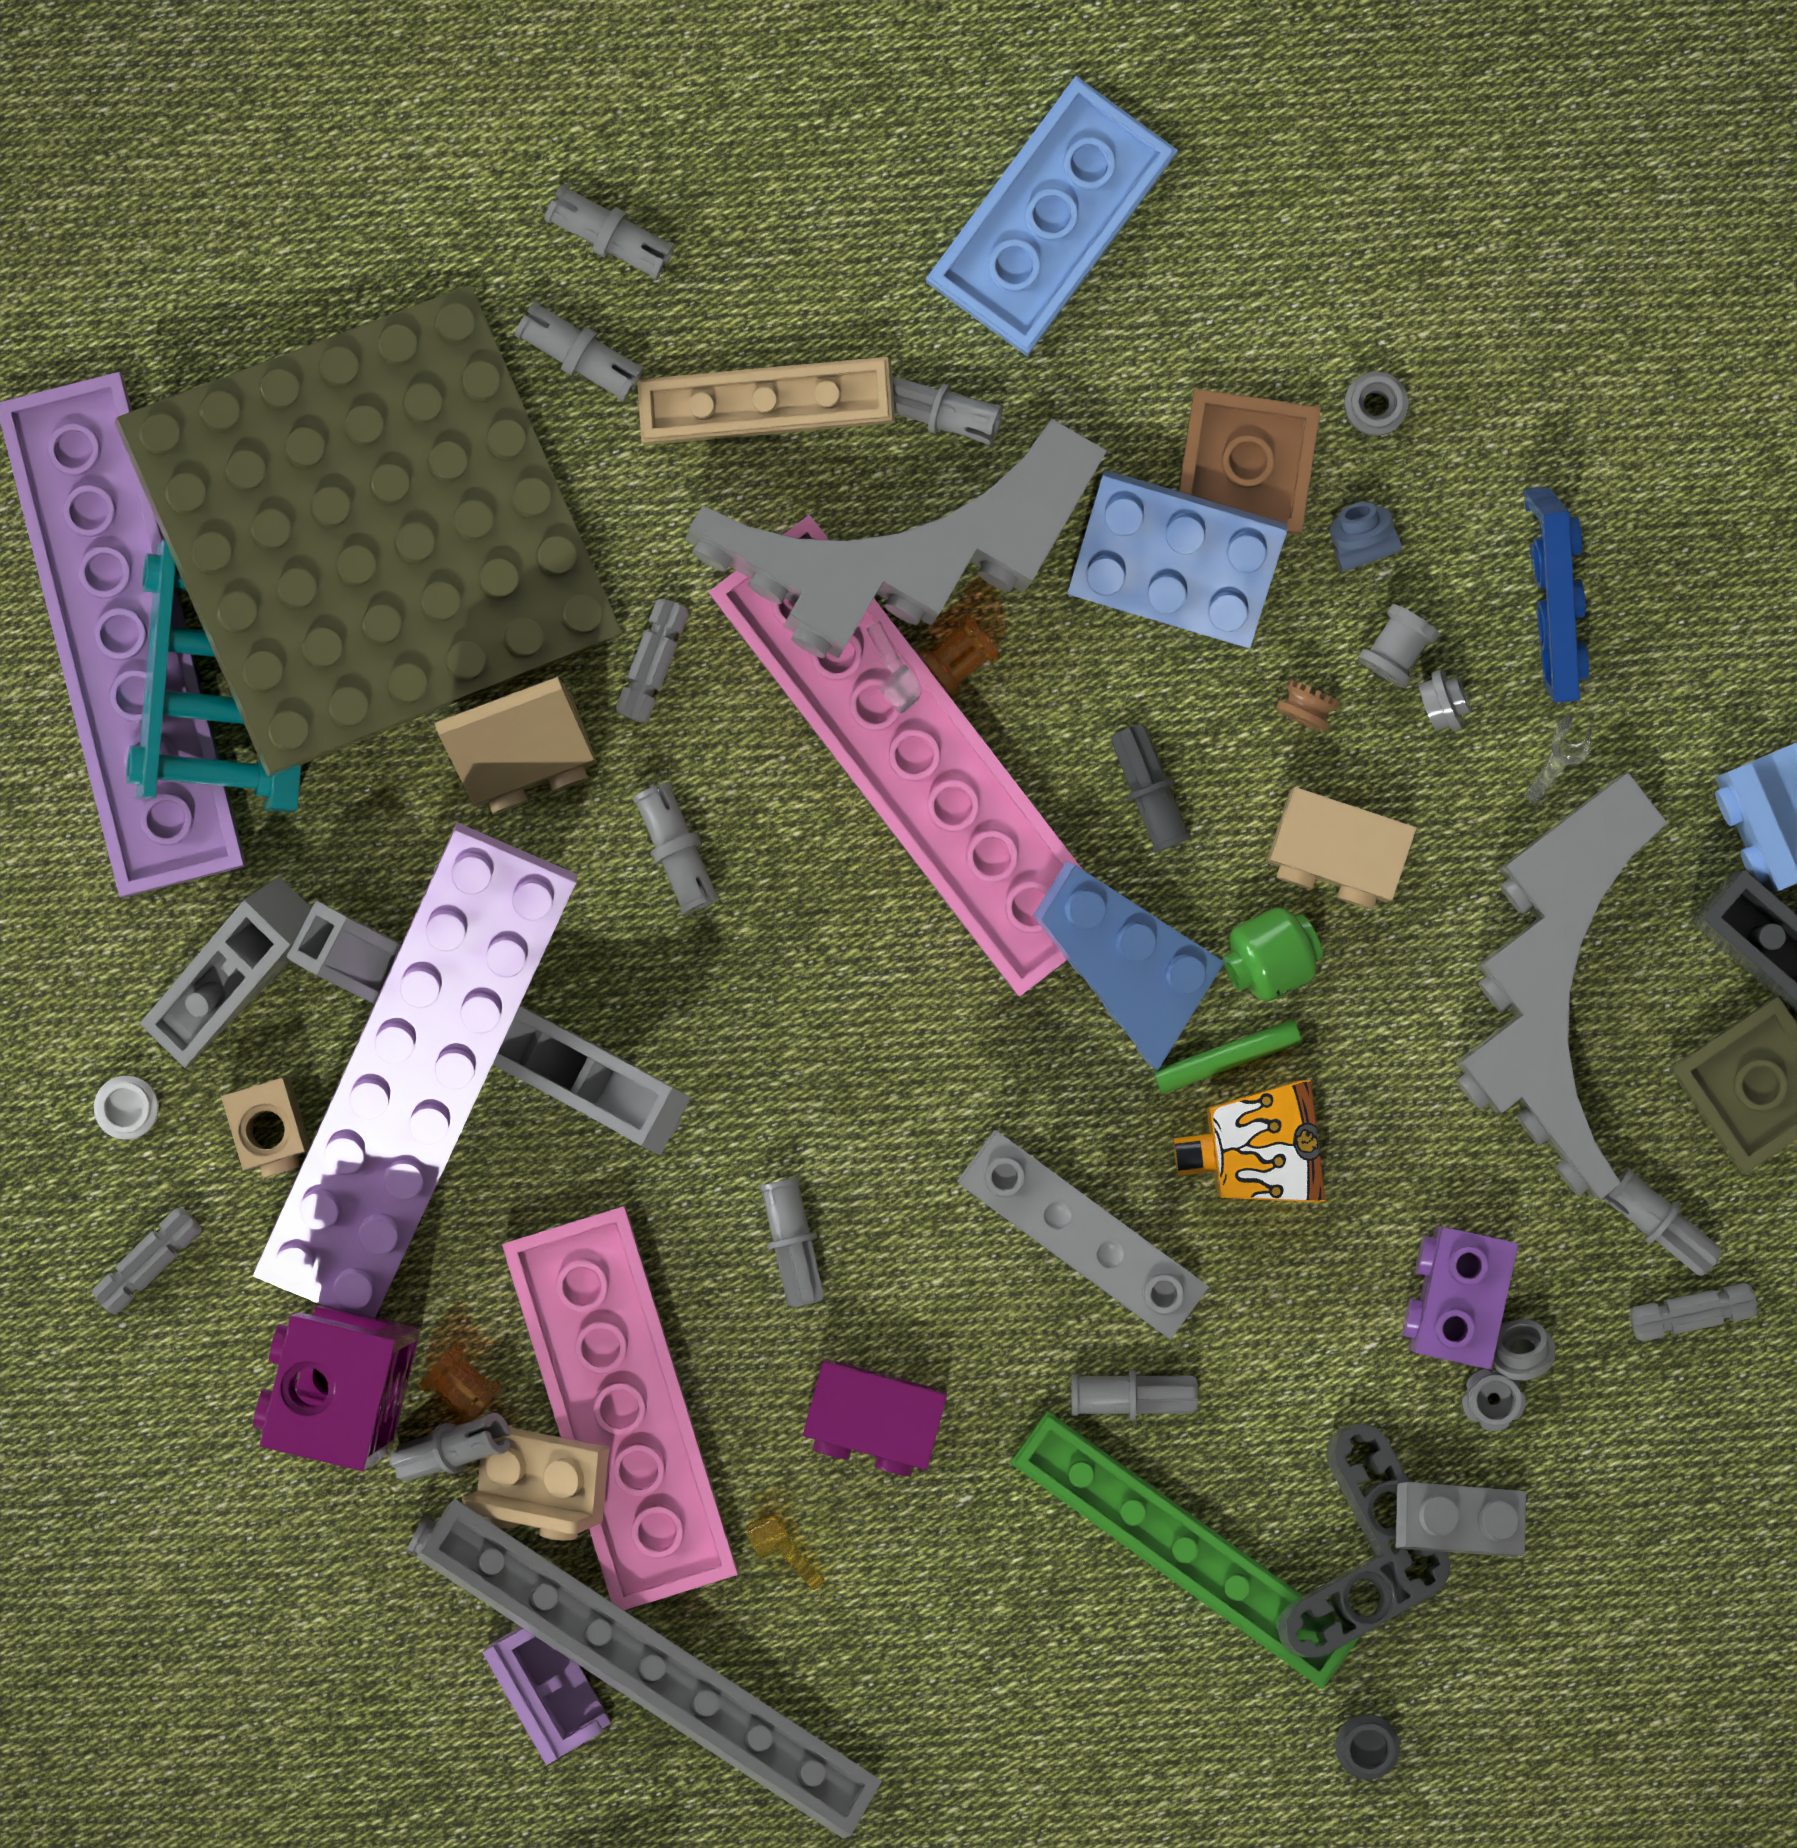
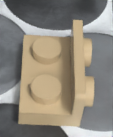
M509 1427L511 1435L493 1440L494 1442L505 1439L511 1441L508 1451L500 1455H492L480 1459L478 1490L462 1498L463 1505L498 1528H516L523 1524L540 1528L539 1535L547 1539L574 1540L578 1537V1533L603 1522L609 1447Z

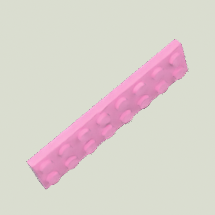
M810 514L783 534L797 539L829 540ZM737 570L708 591L709 595L1010 987L1020 997L1067 961L1033 917V914L1066 861L1079 868L1081 866L875 599L872 600L839 659L828 652L824 658H820L797 646L791 640L794 632L783 627L795 605L794 603L785 598L781 604L765 599L748 586L749 577Z

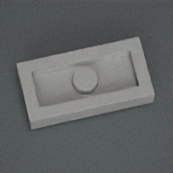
M1417 1482L1397 1484L1396 1548L1506 1557L1525 1556L1526 1491Z

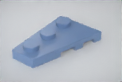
M1066 861L1033 914V917L1077 974L1085 979L1103 1002L1102 1006L1115 1023L1123 1028L1137 1046L1136 1050L1150 1067L1159 1070L1224 963L1221 959L1089 873Z

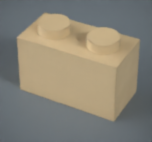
M1294 787L1289 791L1266 863L1279 867L1276 878L1312 890L1315 880H1319L1340 887L1337 895L1338 899L1373 910L1376 900L1385 903L1393 901L1417 827Z

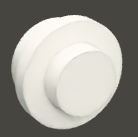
M119 1076L107 1081L98 1091L94 1101V1114L97 1123L104 1132L118 1139H135L146 1134L155 1124L159 1113V1102L154 1089L146 1081L134 1076Z

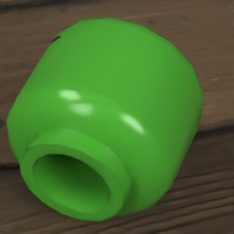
M1275 907L1236 925L1232 929L1229 936L1231 953L1223 957V963L1231 982L1238 991L1248 988L1258 999L1272 1001L1311 982L1317 972L1316 962L1322 959L1323 951L1314 928L1302 913L1293 915L1287 909Z

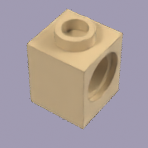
M279 1078L221 1096L243 1170L260 1167L262 1177L266 1178L300 1167L297 1155L308 1152L311 1144L291 1078ZM266 1111L277 1114L282 1119L285 1128L283 1139L277 1146L271 1149L261 1146L253 1134V1125L256 1118Z

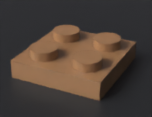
M1195 388L1191 403L1178 491L1288 524L1286 534L1300 536L1303 531L1321 407Z

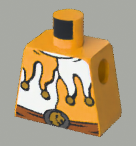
M1311 1080L1294 1081L1208 1107L1209 1134L1173 1138L1177 1175L1184 1176L1214 1172L1218 1197L1296 1202L1326 1201Z

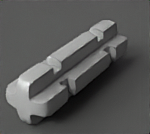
M658 599L655 602L649 618V623L652 624L650 631H644L627 676L631 680L628 688L623 687L616 705L617 712L620 715L637 722L645 723L649 720L656 702L652 696L655 690L660 691L677 647V642L674 641L676 634H682L688 618V610L684 606L667 599Z
M183 1208L174 1209L159 1224L162 1229L158 1232L155 1230L151 1231L116 1266L118 1271L115 1274L108 1273L93 1288L92 1294L103 1308L112 1314L124 1309L135 1298L133 1292L136 1289L138 1291L143 1290L178 1256L176 1250L179 1247L186 1248L201 1233L202 1228L188 1211Z
M1741 1283L1723 1287V1293L1709 1290L1664 1300V1305L1659 1307L1657 1303L1633 1307L1630 1310V1321L1636 1339L1648 1341L1664 1337V1332L1670 1331L1671 1334L1675 1335L1724 1324L1725 1318H1729L1733 1322L1753 1318L1757 1315V1301L1751 1285Z

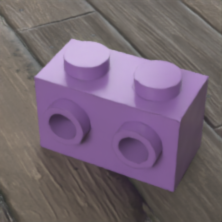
M1438 1225L1435 1226L1433 1237L1423 1236L1416 1262V1273L1425 1275L1420 1300L1409 1299L1402 1327V1336L1411 1338L1409 1350L1418 1354L1491 1370L1519 1243Z

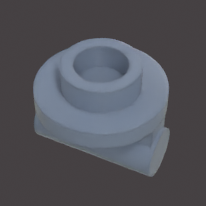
M1369 502L1355 503L1344 508L1330 525L1329 531L1335 546L1333 549L1334 555L1342 573L1402 551L1399 536L1394 528L1392 515L1384 507L1375 506Z

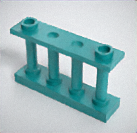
M164 539L157 544L156 554L146 553L144 560L142 590L143 592H151L153 595L140 746L130 745L126 783L136 784L135 799L141 800L156 798L157 780L254 789L255 796H264L263 811L282 813L297 811L301 765L268 778L259 758L257 763L160 755L163 716L244 724L233 697L165 691L168 652L215 657V654L204 630L170 627L173 588L186 590V587Z

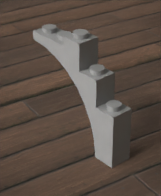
M1051 419L1024 458L987 492L946 517L899 534L852 541L797 539L748 527L702 505L689 528L685 541L695 546L692 553L710 567L719 571H726L728 566L749 577L748 586L765 599L781 604L785 598L794 603L795 605L783 626L794 632L791 640L803 650L817 657L824 658L828 652L839 659L876 594L887 600L885 608L901 620L913 625H918L920 620L932 626L969 562L980 567L978 575L995 588L1011 592L1014 587L1024 593L1035 578L1107 450Z
M1629 773L1618 776L1499 868V871L1506 878V881L1500 885L1506 898L1521 915L1531 911L1536 920L1477 965L1485 978L1478 982V985L1499 1012L1502 1013L1507 1008H1510L1515 1017L1455 1062L1464 1073L1456 1081L1478 1110L1488 1105L1494 1113H1503L1514 1103L1518 1102L1523 1110L1516 1115V1118L1537 1145L1540 1146L1547 1140L1562 1159L1555 1168L1569 1188L1578 1197L1587 1191L1591 1198L1600 1200L1620 1186L1621 1182L1594 1141L1577 1096L1568 1045L1569 1002L1581 943L1602 897L1629 859L1667 824Z
M316 900L286 958L311 973L375 1004L402 943ZM521 1004L492 1064L658 1155L662 1154L669 1138L677 1130L681 1116L691 1098L613 1052L551 1022Z

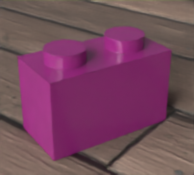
M823 1358L803 1437L815 1440L812 1448L815 1452L849 1460L851 1451L855 1450L877 1456L874 1464L875 1468L911 1477L914 1467L924 1470L928 1468L947 1398V1391Z

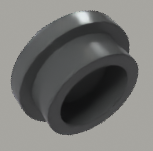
M1361 1714L1352 1717L1342 1725L1336 1737L1335 1751L1340 1764L1349 1774L1360 1779L1370 1780L1384 1776L1395 1766L1400 1753V1742L1395 1729L1388 1721L1377 1715Z

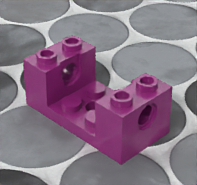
M322 1304L315 1306L313 1315L298 1312L290 1316L288 1326L278 1324L269 1353V1363L278 1365L273 1390L262 1389L253 1419V1428L263 1430L259 1447L359 1471H365L382 1459L393 1448L422 1327L378 1316L375 1318L327 1307ZM319 1371L325 1376L328 1382V1389L321 1383Z

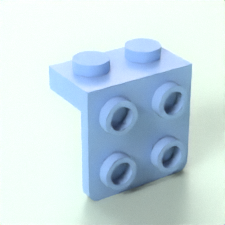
M1796 742L1715 777L1720 788L1715 791L1719 809L1729 826L1736 825L1745 849L1740 851L1745 869L1771 893L1797 884Z

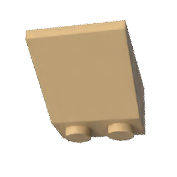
M558 677L434 723L438 735L473 805L477 808L489 805L492 814H497L528 802L525 791L548 782L552 792L581 783L588 779L585 769L598 764L572 694Z

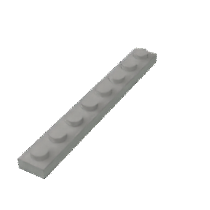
M456 1499L449 1503L416 1556L417 1559L843 1839L852 1835L882 1782Z

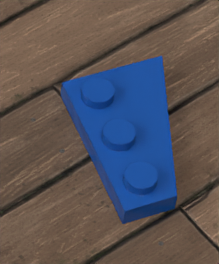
M1549 487L1523 489L1525 510L1532 511L1540 522L1541 538L1534 539L1533 544L1529 548L1531 567L1534 569L1538 589H1546L1547 600L1538 601L1536 608L1544 688L1554 703L1580 700L1579 680H1587L1589 677L1587 647L1584 641L1577 642L1575 618L1585 617L1586 611L1582 580H1573L1572 556L1581 555L1582 534L1579 518L1577 516L1570 517L1568 509Z

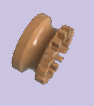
M1288 680L1285 688L1289 691V697L1286 701H1279L1275 710L1302 725L1327 733L1330 724L1327 722V715L1330 711H1337L1340 702L1319 690H1316L1315 694L1312 695V687L1305 686L1303 683L1294 680Z

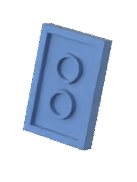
M1104 469L1067 594L1250 649L1285 540L1288 524Z

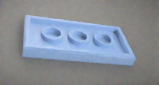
M1075 76L927 276L926 283L1028 357L1175 158L1178 150Z

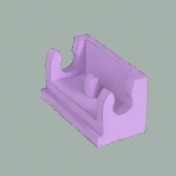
M521 1626L487 1645L482 1652L546 1765L603 1732L604 1727L611 1724L612 1721L581 1666Z

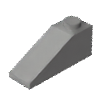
M280 877L244 899L141 1021L140 1025L184 1068L189 1066L291 961L286 956L312 908Z

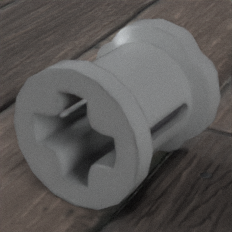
M1392 604L1387 611L1390 620L1370 650L1363 649L1358 659L1382 678L1399 687L1406 688L1411 680L1407 674L1427 642L1434 643L1440 633L1416 614L1396 604Z

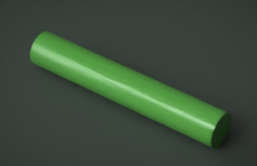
M1294 1019L1164 1066L1159 1068V1070H1154L1153 1073L1161 1094H1165L1301 1044L1302 1039Z

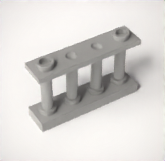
M996 1130L991 1133L957 1180L959 1185L1170 1340L1209 1288L1204 1282Z

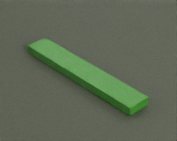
M1047 1410L1011 1459L1010 1463L1320 1688L1323 1689L1360 1638L1359 1636L1328 1655L1318 1658L1299 1657L1287 1651L1280 1642L1277 1632L1278 1619L1282 1611L1289 1604L1304 1595ZM1303 1613L1300 1615L1303 1620V1626L1296 1631L1299 1640H1312L1316 1644L1319 1642L1316 1637L1318 1628L1330 1621L1339 1620L1329 1613L1322 1617H1307ZM1341 1623V1624H1342V1631H1343V1630H1345V1629L1347 1628V1626H1345L1343 1623Z

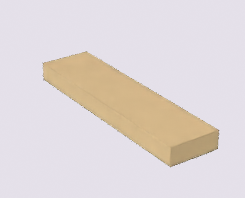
M889 357L637 379L641 443L644 445L896 423L892 364Z

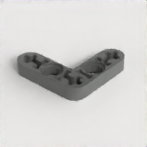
M1355 1424L1340 1428L1331 1436L1327 1444L1326 1458L1375 1556L1295 1600L1282 1611L1278 1619L1277 1629L1280 1642L1287 1651L1299 1657L1318 1658L1328 1655L1437 1593L1445 1585L1449 1577L1450 1562L1446 1552L1411 1549L1416 1557L1428 1556L1431 1565L1423 1571L1426 1578L1425 1582L1420 1578L1408 1579L1405 1569L1412 1565L1410 1555L1406 1549L1396 1548V1546L1391 1549L1388 1544V1540L1396 1539V1526L1391 1529H1385L1374 1519L1372 1511L1376 1498L1384 1492H1391L1397 1496V1484L1409 1482L1387 1438L1380 1430L1371 1425ZM1351 1438L1356 1443H1369L1371 1452L1367 1453L1364 1457L1365 1463L1371 1475H1380L1385 1472L1388 1476L1387 1481L1369 1485L1364 1491H1360L1358 1483L1367 1482L1370 1479L1361 1464L1349 1465L1346 1461L1345 1455L1349 1454L1352 1450V1444L1349 1441ZM1361 1579H1367L1372 1582L1379 1593V1604L1376 1610L1365 1617L1356 1614L1348 1601L1352 1585ZM1331 1596L1333 1607L1326 1601V1598ZM1335 1610L1340 1619L1347 1624V1628L1343 1631L1341 1621H1330L1321 1626L1316 1631V1637L1319 1641L1316 1644L1312 1640H1299L1296 1631L1303 1626V1620L1300 1616L1303 1613L1307 1617H1322Z

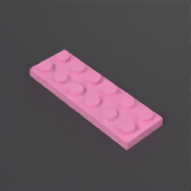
M626 1206L503 1243L504 1254L561 1438L609 1447L603 1522L589 1528L611 1602L622 1610H627L738 1575L736 1562Z

